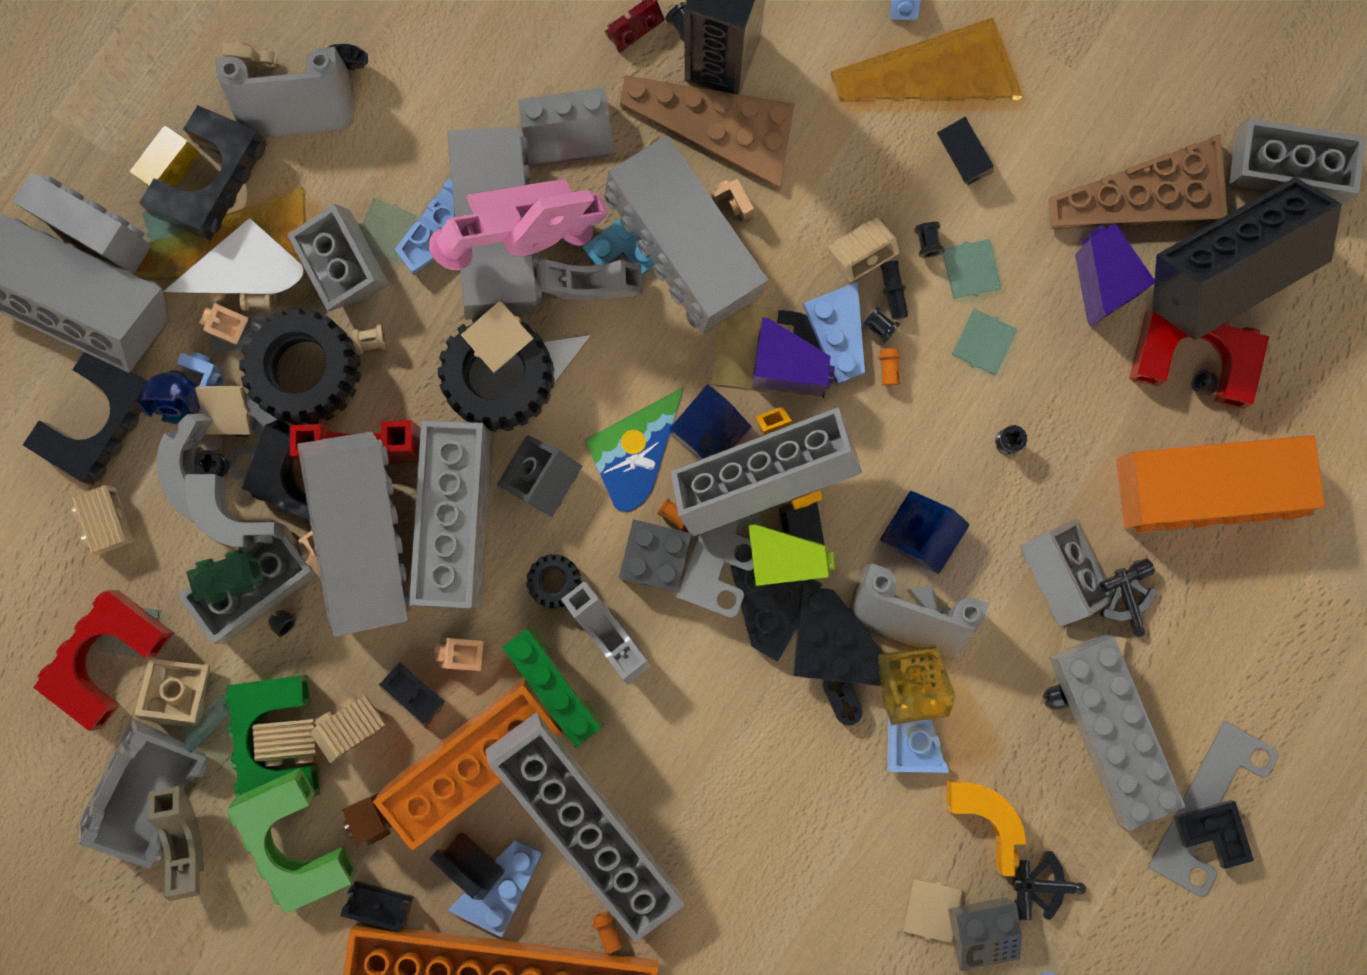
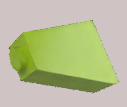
M749 525L756 586L826 578L832 576L831 570H836L834 552H829L828 546L762 525Z

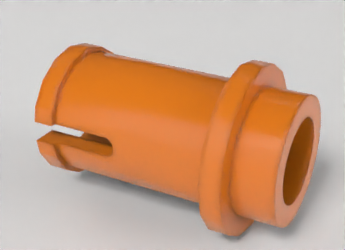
M897 348L880 350L878 360H881L882 386L901 384L898 360L901 358V354H898Z
M667 498L657 514L679 527L678 530L689 532L678 515L677 505Z
M609 911L595 915L592 918L594 921L592 927L597 929L605 953H611L620 949L623 946V942H621L613 922L615 917Z

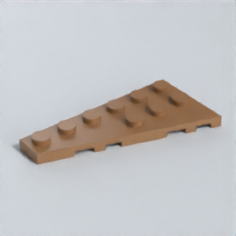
M625 75L620 107L649 122H654L666 128L668 132L675 136L679 135L689 140L694 146L729 164L732 163L746 170L749 175L755 178L759 177L770 183V186L780 190L795 104Z
M1221 134L1215 135L1203 142L1191 144L1171 154L1167 153L1130 167L1115 175L1111 174L1091 184L1082 185L1051 197L1048 200L1050 229L1100 227L1101 225L1105 227L1111 226L1114 223L1117 226L1215 222L1227 215Z

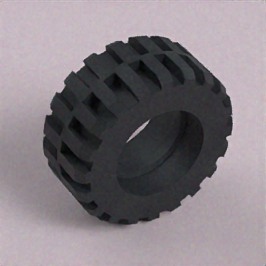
M291 308V313L288 314L284 310L274 313L275 319L270 320L265 317L259 323L262 327L258 331L252 329L248 334L252 339L249 345L243 344L241 353L246 355L245 360L239 361V370L245 374V376L241 377L243 387L249 390L248 396L259 405V408L283 422L287 421L293 425H302L303 423L310 425L319 424V419L322 418L328 421L335 417L334 411L337 409L343 411L348 406L345 401L348 396L354 397L357 391L353 388L355 382H360L361 373L357 371V367L361 365L360 357L355 352L353 341L331 318L326 315L322 316L318 311L309 309L305 312L301 308ZM313 342L319 345L326 355V368L323 377L318 384L308 391L297 394L285 391L279 385L276 375L280 357L288 348L297 343Z
M481 317L472 319L473 324ZM525 322L521 324L534 339L516 353L524 365V378L519 388L513 394L500 400H488L481 397L474 391L471 385L470 369L477 357L474 355L475 351L461 336L471 325L466 327L465 324H462L457 328L459 333L454 338L450 335L445 342L448 345L447 350H441L439 360L442 362L441 367H438V377L441 379L439 386L451 408L469 423H483L493 432H496L497 429L510 431L519 424L521 427L528 424V419L532 416L537 417L542 412L541 407L543 404L548 403L551 397L549 393L551 388H554L555 380L553 377V362L542 338Z

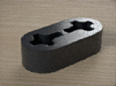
M822 680L823 691L836 719L848 726L858 723L863 711L851 683L844 682L840 686L843 696L839 697L835 689L829 690L828 688L832 681ZM844 699L849 707L855 706L856 711L852 713L853 719L851 720L846 716L841 717L840 713L844 711L841 701Z

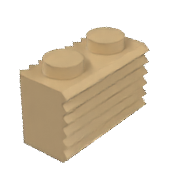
M874 217L873 221L869 220V222L863 223L858 229H854L853 233L849 232L848 236L844 235V237L834 241L833 245L829 244L828 246L833 265L849 283L899 254L896 237L876 217Z
M103 485L72 497L75 506H72V514L75 520L82 525L84 533L81 534V540L88 551L90 550L93 554L101 555L134 542L115 487Z
M367 695L359 699L356 696H352L340 705L341 711L334 715L329 711L315 721L317 726L310 734L330 763L379 732L386 725Z
M318 718L253 725L255 762L265 761V766L283 765V759L295 758V764L314 762L313 756L322 754L321 748L318 747L310 734L317 726L315 721Z

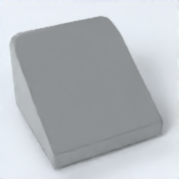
M932 585L907 589V592L919 606L938 612L934 587Z

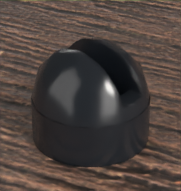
M1200 370L1194 375L1191 387L1197 393L1210 395L1217 391V383L1219 381L1213 373L1207 370Z
M277 610L275 612L276 616L271 615L268 621L271 630L279 637L287 634L296 623V619L285 610Z
M1060 684L1045 690L1043 699L1047 700L1045 701L1047 708L1060 710L1068 707Z

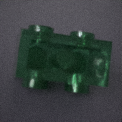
M238 549L225 553V559L216 562L213 559H206L195 563V569L186 571L194 601L206 602L207 605H212L224 601V596L236 593V596L255 591L254 586L264 583L256 554L243 552V549Z

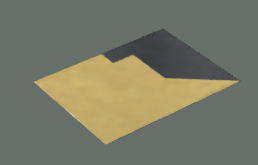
M747 305L720 323L712 384L824 399L825 391L822 396L752 387L759 330L763 317L771 319L821 350L806 314Z

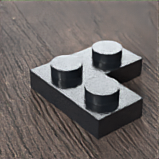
M1229 800L1174 816L1182 846L1187 848L1212 840L1221 868L1227 869L1254 861L1236 801Z

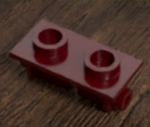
M642 0L641 3L628 11L631 16L629 19L622 15L613 23L607 25L608 29L604 32L610 41L613 40L618 53L665 21L657 0Z

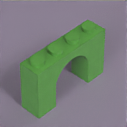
M302 768L235 797L227 809L230 823L233 827L238 828L243 837L245 850L249 854L252 853L257 862V870L260 877L267 880L274 902L281 906L285 914L351 885L357 872L344 846L310 860H296L284 855L274 844L271 835L272 824L289 814L309 806L315 795Z

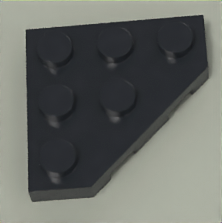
M742 544L735 558L743 563L749 562L753 558L751 547L747 544ZM730 564L735 587L741 589L744 593L740 606L751 647L778 662L798 628L802 586L821 588L822 583L815 579L756 586L754 568L752 570H744Z
M802 586L792 676L883 687L887 656L833 589Z

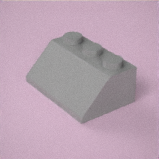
M605 87L518 100L523 136H526L529 167L615 155Z
M333 204L287 234L327 311L366 300L390 285L355 218L347 208Z
M1077 519L1071 520L1020 545L1023 550L1024 559L1030 565L1037 579V585L1044 593L1050 605L1051 614L1057 619L1060 627L1088 617L1110 603L1113 591L1104 593L1101 590L1099 583L1106 580V577Z

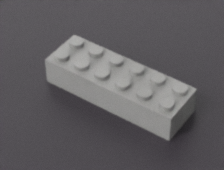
M839 407L671 471L678 515L692 536L862 474L850 428Z
M1102 634L1050 656L1049 660L1118 824L1131 831L1185 808L1184 801L1115 637Z

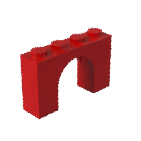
M1152 308L1145 312L1129 379L1159 386L1167 381L1173 353L1181 339L1189 338V336L1155 313ZM1226 322L1200 337V339L1210 343L1216 349L1221 359L1222 370L1215 402L1244 409L1254 404L1270 336L1260 334V330L1256 328L1243 327L1240 329L1232 327V323Z
M412 420L381 421V432L373 434L377 440L381 439L382 445L386 447L389 464L419 463L421 427ZM321 424L290 425V456L300 461L297 446L299 443L353 434L334 432Z
M106 590L95 598L92 603L93 609L76 623L74 634L69 640L64 641L58 647L56 658L39 672L37 676L39 680L33 687L88 731L102 729L120 705L99 689L88 676L86 657L92 644L100 637L109 634L122 640L144 658L156 657L174 634L173 631L119 590Z

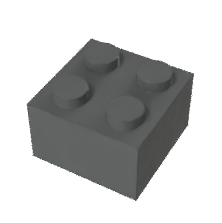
M633 519L619 578L678 593L692 535L689 532Z

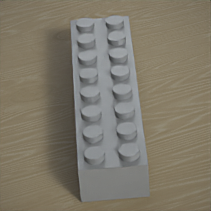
M537 712L486 749L488 764L635 943L685 906L678 887Z

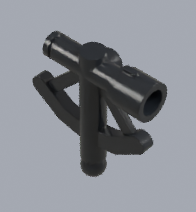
M1147 558L1133 562L1128 570L1126 568L1115 570L1114 576L1099 583L1104 593L1115 589L1108 608L1101 610V616L1116 621L1130 620L1131 627L1134 628L1133 633L1137 637L1145 635L1146 630L1142 626L1141 614L1150 607L1157 595L1155 588L1146 589L1138 583V580L1145 579L1155 573L1153 563ZM1132 588L1143 594L1139 603L1136 602ZM1121 593L1126 610L1114 611Z
M1048 850L1044 853L1046 859L1031 873L1030 860L1019 859L1017 878H1013L1012 883L1013 890L1017 891L1014 902L1017 906L1019 920L1032 919L1031 901L1037 903L1044 910L1043 917L1045 919L1051 920L1062 905L1064 894L1077 893L1082 895L1086 892L1085 884L1065 881L1063 867L1052 851ZM1050 865L1053 870L1054 881L1035 879ZM1034 892L1053 893V898L1049 905H1047Z

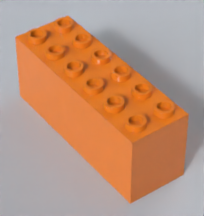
M1315 435L1137 451L1116 459L1125 529L1135 528L1136 534L1163 530V525L1165 531L1193 527V523L1194 528H1201L1218 524H1241L1249 521L1264 522L1283 518V520L1314 515V509L1325 507Z
M524 677L384 785L373 801L411 851L501 782V779L488 764L487 748L536 712L557 738L562 735L561 727Z

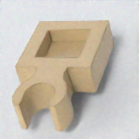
M240 41L234 42V44H223L222 55L224 57H237L249 68L259 69V66L276 69L278 57H274L275 53L272 51H257L250 44Z

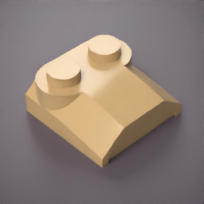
M149 657L134 716L138 719L159 724L184 727L197 726L205 712L203 701L210 665L158 660L154 657Z

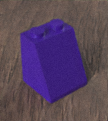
M1116 223L1107 229L1104 225H1101L1088 234L1089 237L1080 243L1082 248L1075 254L1087 323L1090 327L1138 297L1154 284V278Z
M762 318L752 387L822 396L825 389H829L830 384L833 383L835 366L830 365V355L771 319Z

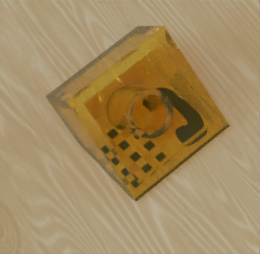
M937 646L879 654L882 699L891 725L950 717L956 694Z

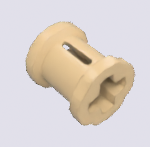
M240 293V307L243 311H249V309L266 310L267 313L275 311L276 293Z
M382 324L377 325L375 329L364 331L352 330L353 344L358 356L363 355L364 351L380 348L382 351L388 350L387 337ZM376 338L375 340L365 342L367 339Z

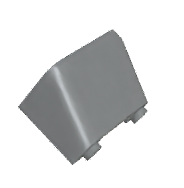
M335 47L313 50L306 60L307 73L249 78L247 66L237 57L216 58L218 79L235 121L257 130L262 138L338 131L346 129L353 122L351 74Z
M871 563L862 567L849 610L866 631L943 657H954L962 652L983 622L989 603L968 597L957 602L952 610L943 609L941 613L893 597L896 589L894 574L884 567Z
M133 719L125 730L81 816L77 828L79 844L150 869L154 860H160L164 850L157 830L148 821V794L151 791L180 786L184 791L189 780L193 781L196 777L201 778L208 764L205 753L145 723Z

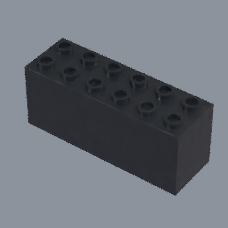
M687 0L684 7L686 81L712 90L740 95L761 37L765 0Z
M1294 177L1156 254L1152 310L1189 337L1197 340L1331 262L1342 203Z

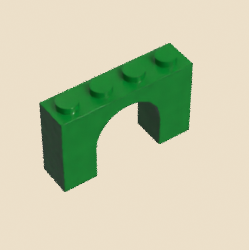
M526 628L502 646L503 650L575 748L605 725L588 701L584 702L560 673L550 657L552 652L535 629Z
M307 675L227 685L228 692L225 693V705L230 710L231 722L228 723V735L234 744V752L231 754V765L237 773V782L234 785L235 797L299 768H302L315 792L314 797L320 795L317 764L282 769L265 766L264 761L255 762L253 725L259 724L264 716L274 710L311 705Z

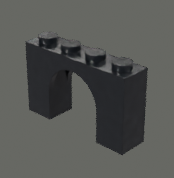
M197 105L183 130L195 144L222 156V167L219 175L210 185L197 191L180 190L153 178L139 203L151 216L211 241L214 234L220 230L226 213L234 206L237 194L243 184L248 182L251 170L257 160L263 156L267 144L257 130Z
M84 352L72 370L100 387L106 394L110 405L107 423L96 435L87 439L76 440L55 426L39 420L23 443V446L77 480L94 485L95 482L101 480L105 475L106 465L110 459L120 452L123 446L122 441L127 433L137 426L139 422L138 416L144 407L149 406L154 400L155 390L158 386L132 370L128 373Z
M275 420L266 424L263 428L242 489L250 492L251 496L257 500L269 501L277 505V508L282 512L294 513L304 518L303 520L311 525L306 494L298 487L293 476L292 465L294 458L290 456V425Z

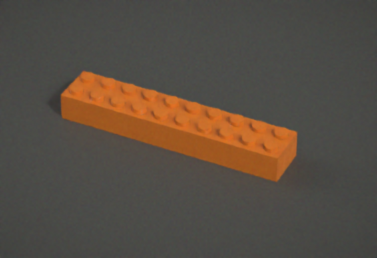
M358 922L349 932L344 975H657L659 960L403 928L400 932Z

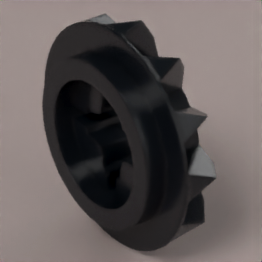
M333 44L329 46L336 48L348 70L362 69L368 64V54L355 45Z

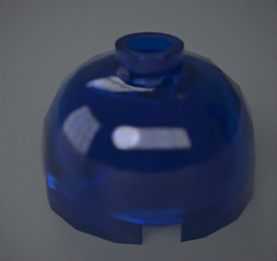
M171 370L167 373H160L152 376L145 383L140 393L138 407L140 411L151 418L153 413L162 416L161 421L179 424L188 414L199 413L200 406L195 390L198 386L191 379L187 378L183 372Z

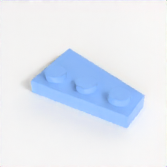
M450 178L444 183L443 189L437 197L433 198L428 204V209L418 222L413 224L395 248L397 255L412 275H415L435 261L429 250V239L435 231L443 228L449 218L455 217L453 187Z
M855 282L803 304L821 350L831 356L830 365L835 366L834 380L836 385L865 373L858 282Z
M892 680L894 686L901 684L904 692L895 696L888 692L887 771L949 773L947 764L942 757L938 735L935 734L930 718L932 715L921 681ZM913 685H918V689L914 690Z
M515 839L495 860L505 872L483 900H475L464 893L448 911L495 935L503 937L543 852Z

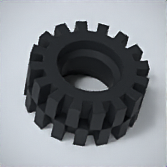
M549 554L545 557H540L536 563L530 566L531 569L527 573L528 580L526 585L529 589V594L535 602L544 607H565L561 599L582 583L580 571L571 560L562 555ZM550 570H559L565 576V586L558 593H550L543 586V577Z

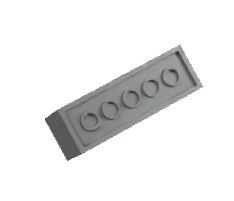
M519 126L447 131L455 217L473 214L466 199L468 194L529 185V165H523L527 164L526 136L520 137ZM504 242L471 247L472 260L468 266L460 269L465 320L474 319L479 316L482 317L500 300L514 316L535 314L536 305H541L540 298H542L540 283L534 280V277H537L538 253L527 256H512L508 253Z
M668 135L608 170L604 194L608 206L612 210L616 209L622 217L620 221L624 229L629 234L634 232V236L638 240L637 247L644 257H651L655 274L661 281L665 280L669 285L671 297L676 304H682L687 312L686 318L694 329L698 327L703 334L760 297L768 282L767 277Z
M3 214L0 216V313L130 373L169 322L162 289L151 280L145 281L134 276L129 270L117 268L97 255L91 256L71 243L65 244L55 239L48 232L37 231L20 219H12Z
M421 420L409 605L482 610L492 432L483 423Z
M372 431L297 444L325 609L333 636L408 622L406 611L411 610V605H409V594L405 592L404 584L402 583L407 582L404 564H401L400 557L397 555L402 553L400 536L396 535L395 527H393L394 524H398L396 508L392 506L391 500L388 495H393V486L390 476H387L386 469H384V465H389L386 447L382 445L381 439H376Z

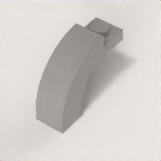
M545 259L538 261L537 281L540 283L541 292L550 293L551 298L582 301L610 300L642 294L640 264L619 260L596 266H574Z
M204 413L188 414L179 422L178 431L164 433L157 453L158 477L167 499L177 511L192 522L194 520L188 511L185 500V474H199L194 468L196 449L212 421V418Z
M185 474L184 488L188 511L200 530L213 540L238 549L253 550V538L254 543H273V538H283V526L275 522L242 523L236 521L230 515L225 504V478L216 474Z
M585 581L561 599L627 685L652 667L620 623Z

